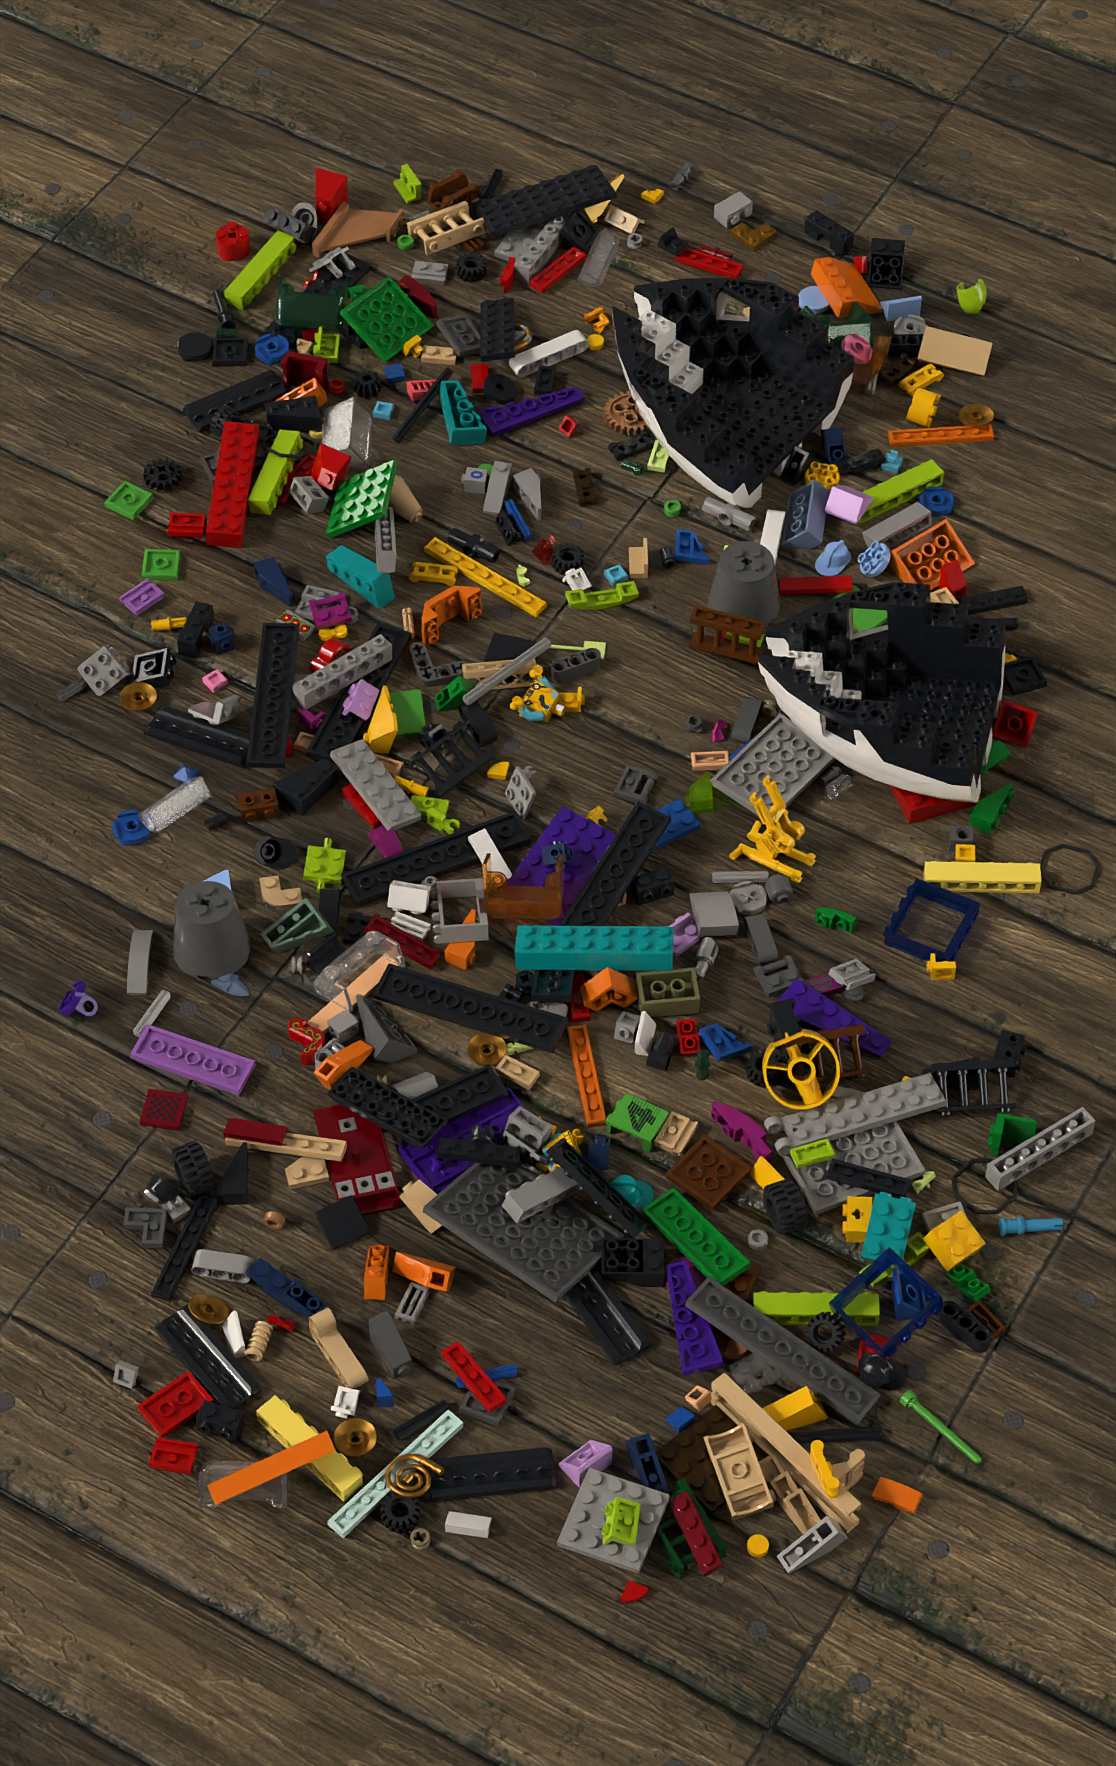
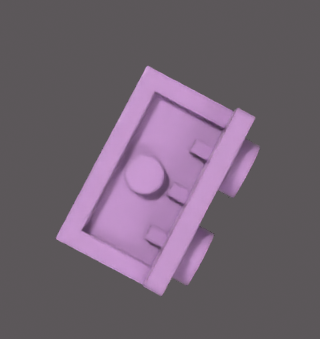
M362 679L357 684L353 683L348 691L350 695L343 703L345 708L342 714L346 716L351 711L362 719L367 720L380 690Z

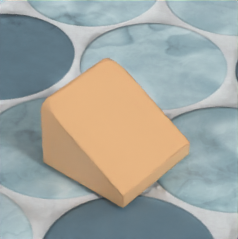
M697 1385L685 1396V1400L700 1412L711 1402L712 1394L711 1391ZM697 1389L702 1393L696 1400L689 1397Z

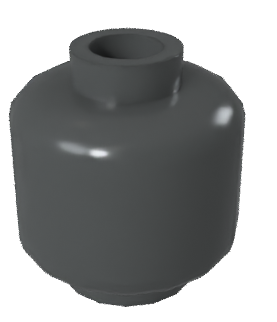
M775 874L767 879L765 889L769 899L774 903H786L793 893L788 878Z

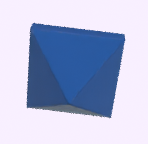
M182 764L173 775V779L189 785L199 771Z

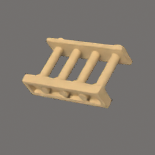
M466 201L407 223L408 235L414 239L421 237L424 240L426 255L486 233L484 218L473 220L470 217L469 206ZM462 220L466 222V224L461 226L457 224V222ZM447 226H450L452 228L451 230H448L446 232H444L441 229ZM434 231L438 234L433 237H429L427 235L428 233Z

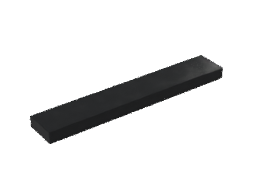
M203 1194L199 1195L151 1291V1296L171 1302L219 1205V1199Z

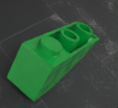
M1009 783L978 801L970 815L969 826L990 835L993 828L996 829L998 827L1000 815L1004 816L1007 810V803H1011L1014 798V783Z

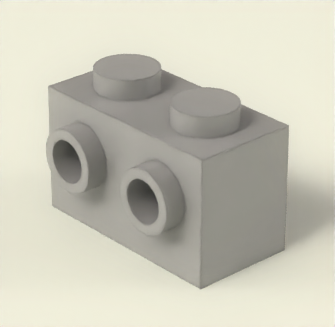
M739 191L715 205L714 218L723 226L729 228L752 214L753 201Z

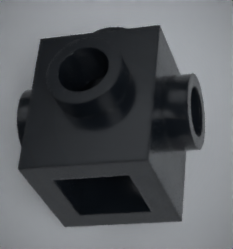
M429 723L422 728L423 731L418 736L421 745L428 749L448 733L442 723L433 725Z

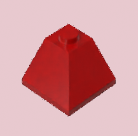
M320 443L310 476L318 485L329 490H337L338 484L345 478L352 456Z
M1003 700L992 736L1027 747L1038 711L1009 700Z

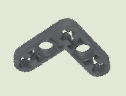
M415 642L410 646V657L422 686L432 687L450 683L458 676L463 677L462 664H468L467 661H458L433 667L426 646L423 643ZM416 650H418L419 652H421V656H418V653H417ZM421 662H425L428 664L425 667L418 666V664ZM449 672L450 675L442 676L441 673Z

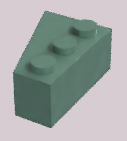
M305 898L263 931L261 936L269 947L279 954L331 934L334 931L316 906Z

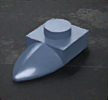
M234 973L211 980L213 986L226 993L236 996L250 995L248 988L239 980L238 975Z

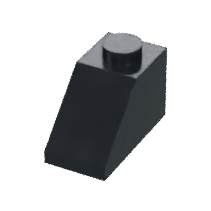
M794 446L779 478L796 485L805 476V472L810 467V464L814 462L816 454L802 447Z

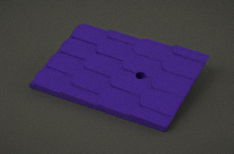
M507 1087L508 1097L445 1125L424 1149H418L406 1143L399 1145L397 1152L403 1157V1160L418 1180L420 1179L438 1195L475 1163L437 1158L440 1137L468 1140L471 1129L475 1125L482 1124L481 1131H485V1125L490 1126L494 1130V1144H497L505 1130L509 1115L519 1106L526 1109L512 1090Z

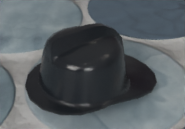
M264 836L258 840L253 848L256 861L266 867L287 868L295 862L297 857L295 845L285 838Z
M150 1171L152 1177L144 1193L154 1202L165 1204L177 1195L190 1198V1195L184 1190L161 1179Z
M866 1353L859 1359V1373L862 1381L867 1386L897 1390L905 1384L907 1376L905 1370L898 1363L876 1353Z

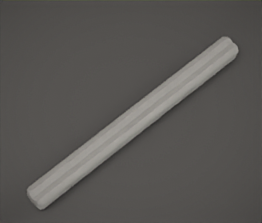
M543 638L463 696L464 703L466 705L472 704L551 647L550 640Z

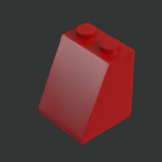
M320 168L315 169L317 222L327 224L342 202H348L347 176Z

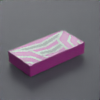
M829 974L802 981L823 996L844 990V985L837 983Z

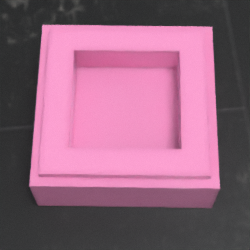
M218 669L202 678L203 683L213 693L228 684V679Z

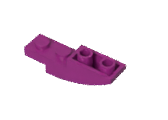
M716 1101L713 1102L711 1117L716 1123L721 1125L727 1137L730 1136L734 1142L741 1139L743 1145L750 1148L756 1160L762 1156L771 1163L772 1151L766 1145L767 1133L744 1113Z

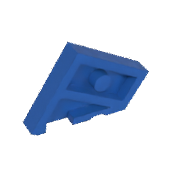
M677 529L675 533V559L708 565L709 557L705 556L703 546L698 541L696 533L694 531Z
M717 1023L699 1029V1036L718 1062L751 1051L752 1045L750 1043L744 1044L737 1040V1035L726 1031Z

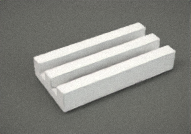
M398 911L395 912V916L391 919V924L422 942L431 929V924Z

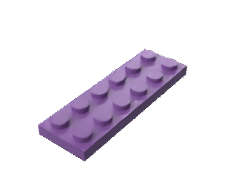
M149 1024L145 1027L130 1053V1057L133 1060L238 1096L256 1066L254 1060Z

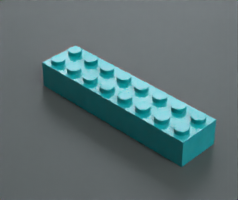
M517 926L515 944L516 970H603L609 967L613 970L673 971V927Z

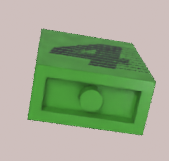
M626 1093L622 1099L620 1098L617 1101L613 1114L610 1113L607 1116L605 1122L607 1124V1133L611 1134L614 1128H617L643 1140L642 1149L650 1152L654 1146V1140L669 1117V1112Z

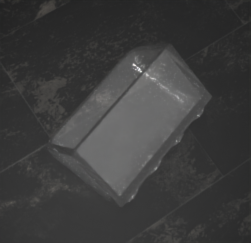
M354 397L325 409L322 443L352 456L348 467L362 468L369 465L373 426L370 414Z

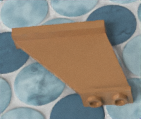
M342 202L313 241V256L320 257L323 251L385 236L386 241L390 242L396 236L398 229L405 223L404 209H400L398 213L349 209V204Z

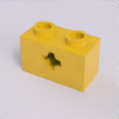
M847 1196V1203L842 1206V1216H846V1221L842 1223V1234H846V1242L864 1243L872 1210V1197Z

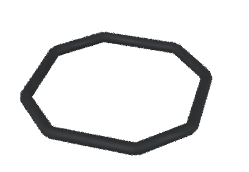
M277 434L263 438L261 444L263 449L279 457L301 458L315 454L318 451V444L300 435L301 439L314 445L313 451L299 455L282 454L265 446V441L275 439Z
M1060 844L1045 850L1040 862L1041 879L1047 887L1074 895L1093 888L1100 869V864L1089 850L1066 844ZM1060 848L1088 854L1096 865L1091 885L1077 891L1051 885L1042 874L1047 854Z
M971 1159L951 1178L953 1196L976 1214H998L1018 1195L1016 1180L1013 1182L1014 1194L997 1210H976L956 1193V1177L972 1163H990L994 1159Z

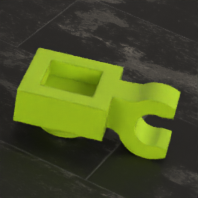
M432 807L427 811V824L443 832L445 830L448 834H453L454 829L452 826L460 828L458 820L446 819V815L442 811H437Z

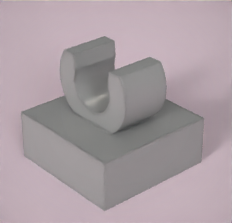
M180 1195L162 1205L163 1209H167V1216L173 1223L191 1213L190 1208Z
M120 1360L116 1364L113 1382L132 1389L136 1385L139 1367Z

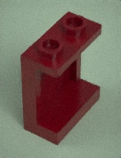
M287 351L286 356L281 360L284 385L288 387L291 381L306 383L315 377L326 391L329 384L327 359Z

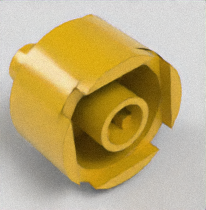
M917 388L906 420L930 428L933 419L930 417L935 416L938 408L935 404L938 405L941 395Z

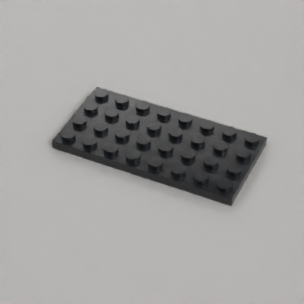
M589 165L585 169L574 170L566 175H558L553 179L543 180L535 185H527L522 189L512 190L504 195H496L491 199L478 201L476 204H473V209L478 218H484L485 229L490 237L494 238L615 199L617 195L597 165Z

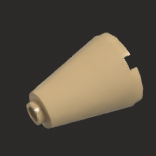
M395 475L388 507L393 508L394 513L407 521L417 522L423 516V509L404 479L400 475Z

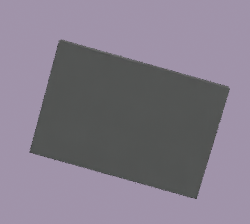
M467 315L437 320V327L459 357L480 353V333Z

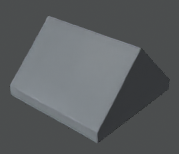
M428 1072L390 1086L391 1089L409 1099L418 1097L438 1087L435 1076Z

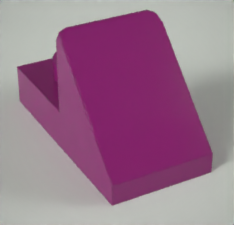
M382 825L368 832V838L384 858L404 852L393 828L387 831Z

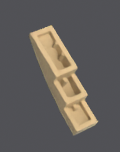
M773 1453L759 1461L768 1489H773L780 1506L798 1529L805 1534L821 1520L803 1490L797 1488L787 1470L784 1472Z

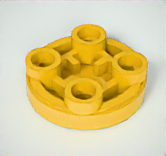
M812 462L805 472V484L816 480L830 492L832 486L839 485L840 474L838 467L834 464Z

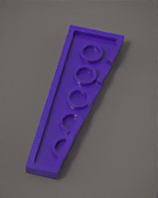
M577 387L543 394L537 399L526 398L523 399V402L516 404L510 402L507 403V406L499 408L498 406L480 409L477 410V414L490 435L495 437L584 403V396Z
M798 978L793 981L778 1000L782 1001L793 998L795 1002L793 1007L795 1016L799 1015L800 1020L812 1028L826 1030L854 1024L864 1025L865 1033L860 1034L858 1038L860 1050L877 1058H881L892 1044L890 1039ZM848 1036L840 1037L842 1042L851 1045V1040L848 1039Z
M686 1260L666 1265L683 1376L723 1366V1359L709 1322L685 1306L687 1299L697 1290Z

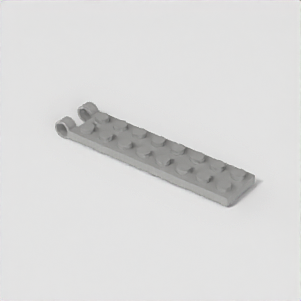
M928 1073L785 1117L771 1116L765 1120L764 1126L771 1135L785 1130L788 1138L783 1137L777 1140L775 1148L780 1156H786L790 1154V1149L827 1138L829 1141L944 1107L946 1106V1100L932 1074Z

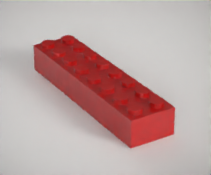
M224 421L206 528L207 545L242 548L249 507L248 498L252 489L260 438L259 424Z

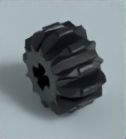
M363 370L362 373H357L353 379L354 392L358 396H363L364 399L366 397L372 398L373 395L378 396L382 389V381L377 372L372 373L371 370L368 372Z

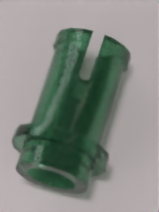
M220 326V328L216 329V338H237V328H222Z
M626 458L621 462V469L632 472L635 476L641 475L644 471V466L640 462L635 463Z

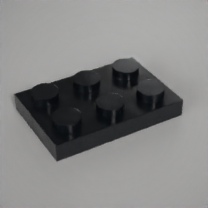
M535 970L531 1002H571L576 970Z

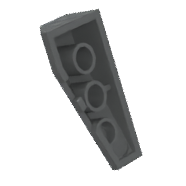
M357 994L356 999L368 1045L374 1048L372 1057L379 1062L392 1063L416 1054L418 1050L406 1034L402 1036L397 1031L398 1025L385 1018L387 1014L373 999Z

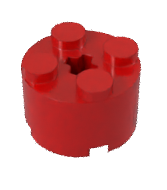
M231 221L216 231V246L220 258L225 261H231V259L240 261L249 255V231L244 226Z

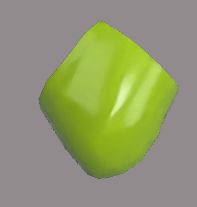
M980 278L976 285L965 289L964 282H961L956 288L960 307L966 314L976 315L981 311L987 298L985 283Z

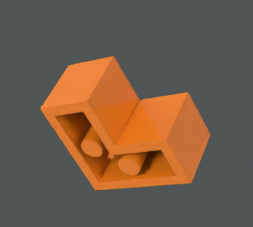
M609 967L603 969L580 986L584 1006L596 1012L611 1002L626 1008L639 998L635 980Z

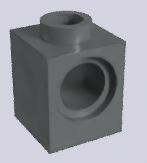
M949 825V852H955L956 844L976 845V833H973L972 826Z

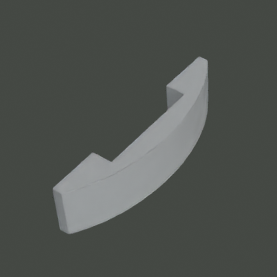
M153 930L133 931L128 962L127 995H147L150 949L153 942Z

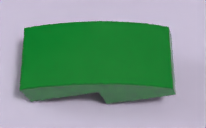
M1000 740L991 745L987 766L982 765L981 775H984L995 765L998 766L1012 755Z
M817 907L815 910V922L820 926L826 927L829 930L837 926L840 930L850 934L855 930L856 917L831 908Z
M962 1263L946 1273V1277L950 1282L974 1302L991 1292L989 1285L976 1278L974 1270Z

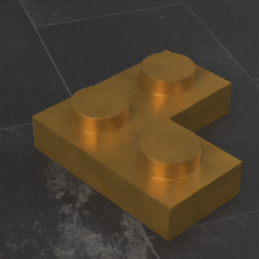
M741 222L730 230V235L752 251H755L776 237L777 230L767 223L752 230Z

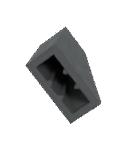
M388 1311L368 1319L370 1342L392 1377L395 1379L399 1376L407 1375L412 1370V1359Z

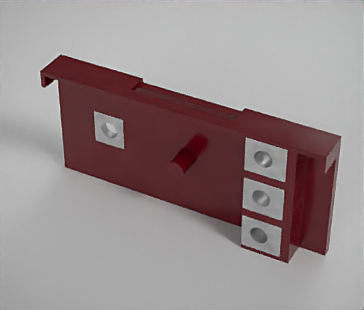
M340 1104L313 1110L319 1137L347 1142L342 1162L325 1159L336 1202L352 1195L362 1216L401 1208V1198L399 1197L381 1127ZM351 1124V1127L345 1128L344 1125Z

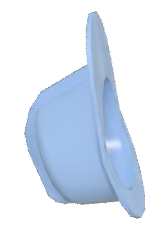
M844 541L830 542L826 545L824 551L815 562V568L819 574L823 576L838 575L850 562L851 553L846 545H844Z

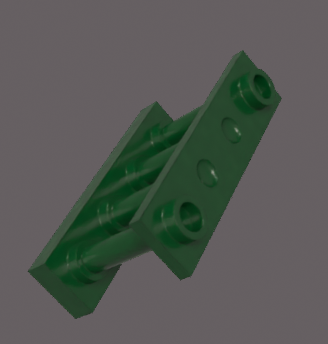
M684 1478L677 1481L675 1494L670 1496L669 1501L685 1491L690 1493L720 1558H725L726 1545ZM673 1516L659 1524L654 1537L669 1560L668 1565L671 1571L677 1573L678 1577L682 1579L684 1578V1566L696 1559L693 1553L679 1558L674 1551V1548L687 1542L684 1534L668 1541L663 1531L679 1524L676 1517Z

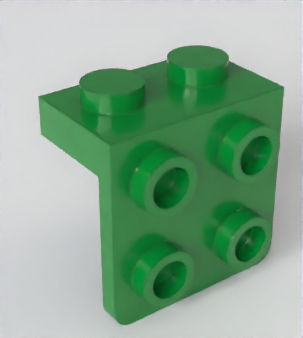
M997 1113L996 1123H991L987 1147H991L989 1155L998 1156L1001 1140L1021 1144L1035 1136L1037 1121L1030 1118Z

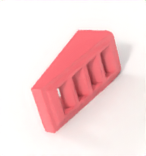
M437 379L407 382V392L412 402L421 400L429 390L428 388Z

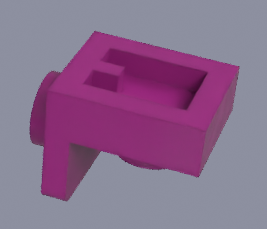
M302 706L297 709V722L312 734L319 729L326 717L323 711L314 716L310 710L304 709Z

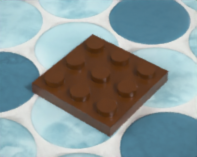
M703 1135L666 1173V1179L714 1211L751 1173V1167Z

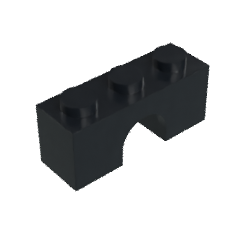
M271 205L263 218L264 221L309 244L316 231V228Z
M817 210L805 218L804 233L816 241L825 235L830 242V249L841 256H844L853 248L854 233Z
M195 602L177 639L179 655L196 659L202 647L203 631L209 632V628L215 620L213 605Z

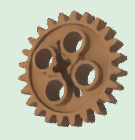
M627 390V394L620 392V396L614 394V399L609 398V402H606V407H604V419H606V424H609L610 429L615 428L614 432L620 430L621 435L627 432L628 436L631 433L637 436V433L643 430L650 432V428L640 415L635 400L633 401L629 390Z

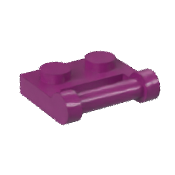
M340 592L332 597L308 601L317 630L352 621L344 592ZM337 602L341 603L340 605H336L321 610L316 609L318 607H322Z

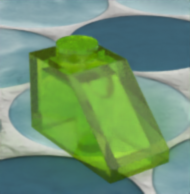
M705 772L689 787V795H685L686 806H689L692 814L713 813L710 772Z

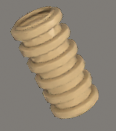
M265 1321L256 1322L251 1339L247 1345V1350H245V1356L252 1361L262 1360L269 1338L273 1332V1327Z

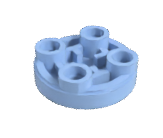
M818 286L806 287L798 295L799 306L804 311L809 312L811 316H817L819 313L831 308Z
M878 541L872 542L870 547L858 557L861 572L867 577H876L881 574L890 561V549Z

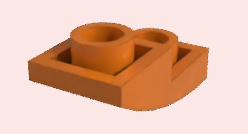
M880 1477L872 1496L876 1500L893 1504L896 1509L914 1514L923 1494L901 1483Z

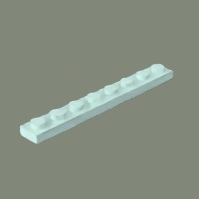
M447 1410L397 1457L411 1453L424 1455L429 1459L463 1427V1422ZM407 1460L394 1466L390 1475L392 1484L398 1488L395 1476L401 1467L418 1463ZM390 1464L327 1521L328 1526L342 1538L379 1506L387 1495L389 1496L393 1492L388 1487L385 1479L386 1469ZM417 1469L404 1471L400 1476L401 1483H403L402 1480L407 1474L415 1472Z

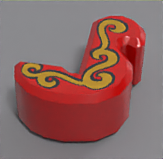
M338 638L327 640L320 648L318 657L311 660L309 665L310 671L313 673L349 653L351 648Z
M294 1018L288 1023L289 1038L306 1046L301 1052V1064H314L315 1053L325 1046L324 1033L316 1027H307L306 1020Z

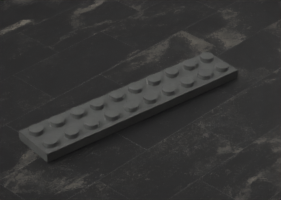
M710 1277L698 1287L685 1303L687 1308L800 1386H807L816 1397L857 1425L881 1397V1394Z

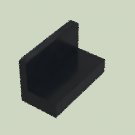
M332 932L307 953L308 968L321 978L349 956V950L338 943L336 932Z

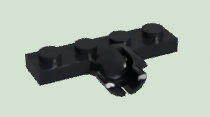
M482 1124L475 1125L471 1129L468 1140L440 1137L437 1158L514 1168L519 1167L521 1148L494 1144L495 1132L488 1125H485V1131H481Z

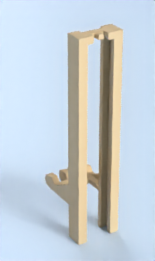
M723 1373L712 1382L711 1404L713 1406L717 1405L737 1425L744 1423L746 1429L751 1430L755 1443L767 1455L772 1453L775 1455L784 1472L788 1471L796 1486L801 1488L804 1494L827 1516L836 1520L845 1534L854 1529L859 1524V1518L853 1512L861 1509V1503L848 1490L863 1477L864 1450L856 1449L850 1453L847 1462L832 1465V1476L840 1481L839 1494L836 1498L831 1499L825 1494L811 1461L810 1454L727 1374Z

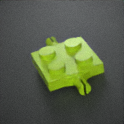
M325 838L324 847L308 845L303 880L317 883L316 892L319 894L320 888L325 889V885H341L342 881L341 874H343L346 850L331 848V838H329V843L328 838Z

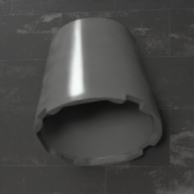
M751 541L736 542L726 547L719 558L708 598V608L766 622V628L768 623L777 618L780 611V598L772 553L765 546Z
M202 881L189 885L181 891L176 899L173 955L176 964L183 972L196 978L197 976H207L209 979H217L239 970L248 960L251 942L232 891L227 886L214 881Z

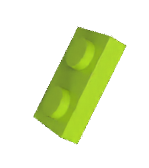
M319 327L318 333H315V343L317 345L313 347V355L318 354L329 360L330 363H337L340 334L323 333V327Z

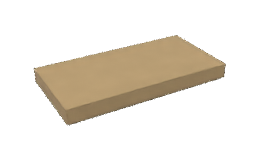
M926 326L917 360L984 377L992 343Z

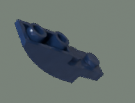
M261 1257L247 1273L248 1277L263 1287L262 1291L302 1316L309 1318L327 1306L326 1302L297 1280L291 1281Z

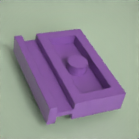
M145 579L119 598L121 603H124L130 611L138 616L165 596L161 589L150 583L148 579Z

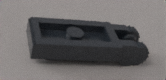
M504 1130L497 1142V1145L520 1147L519 1165L537 1175L543 1174L544 1171L532 1164L534 1159H537L544 1165L550 1163L548 1158L539 1154V1151L508 1130Z

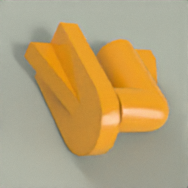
M602 306L583 315L586 319V324L597 318L600 320L592 326L599 334L610 323V320L604 314L605 309Z

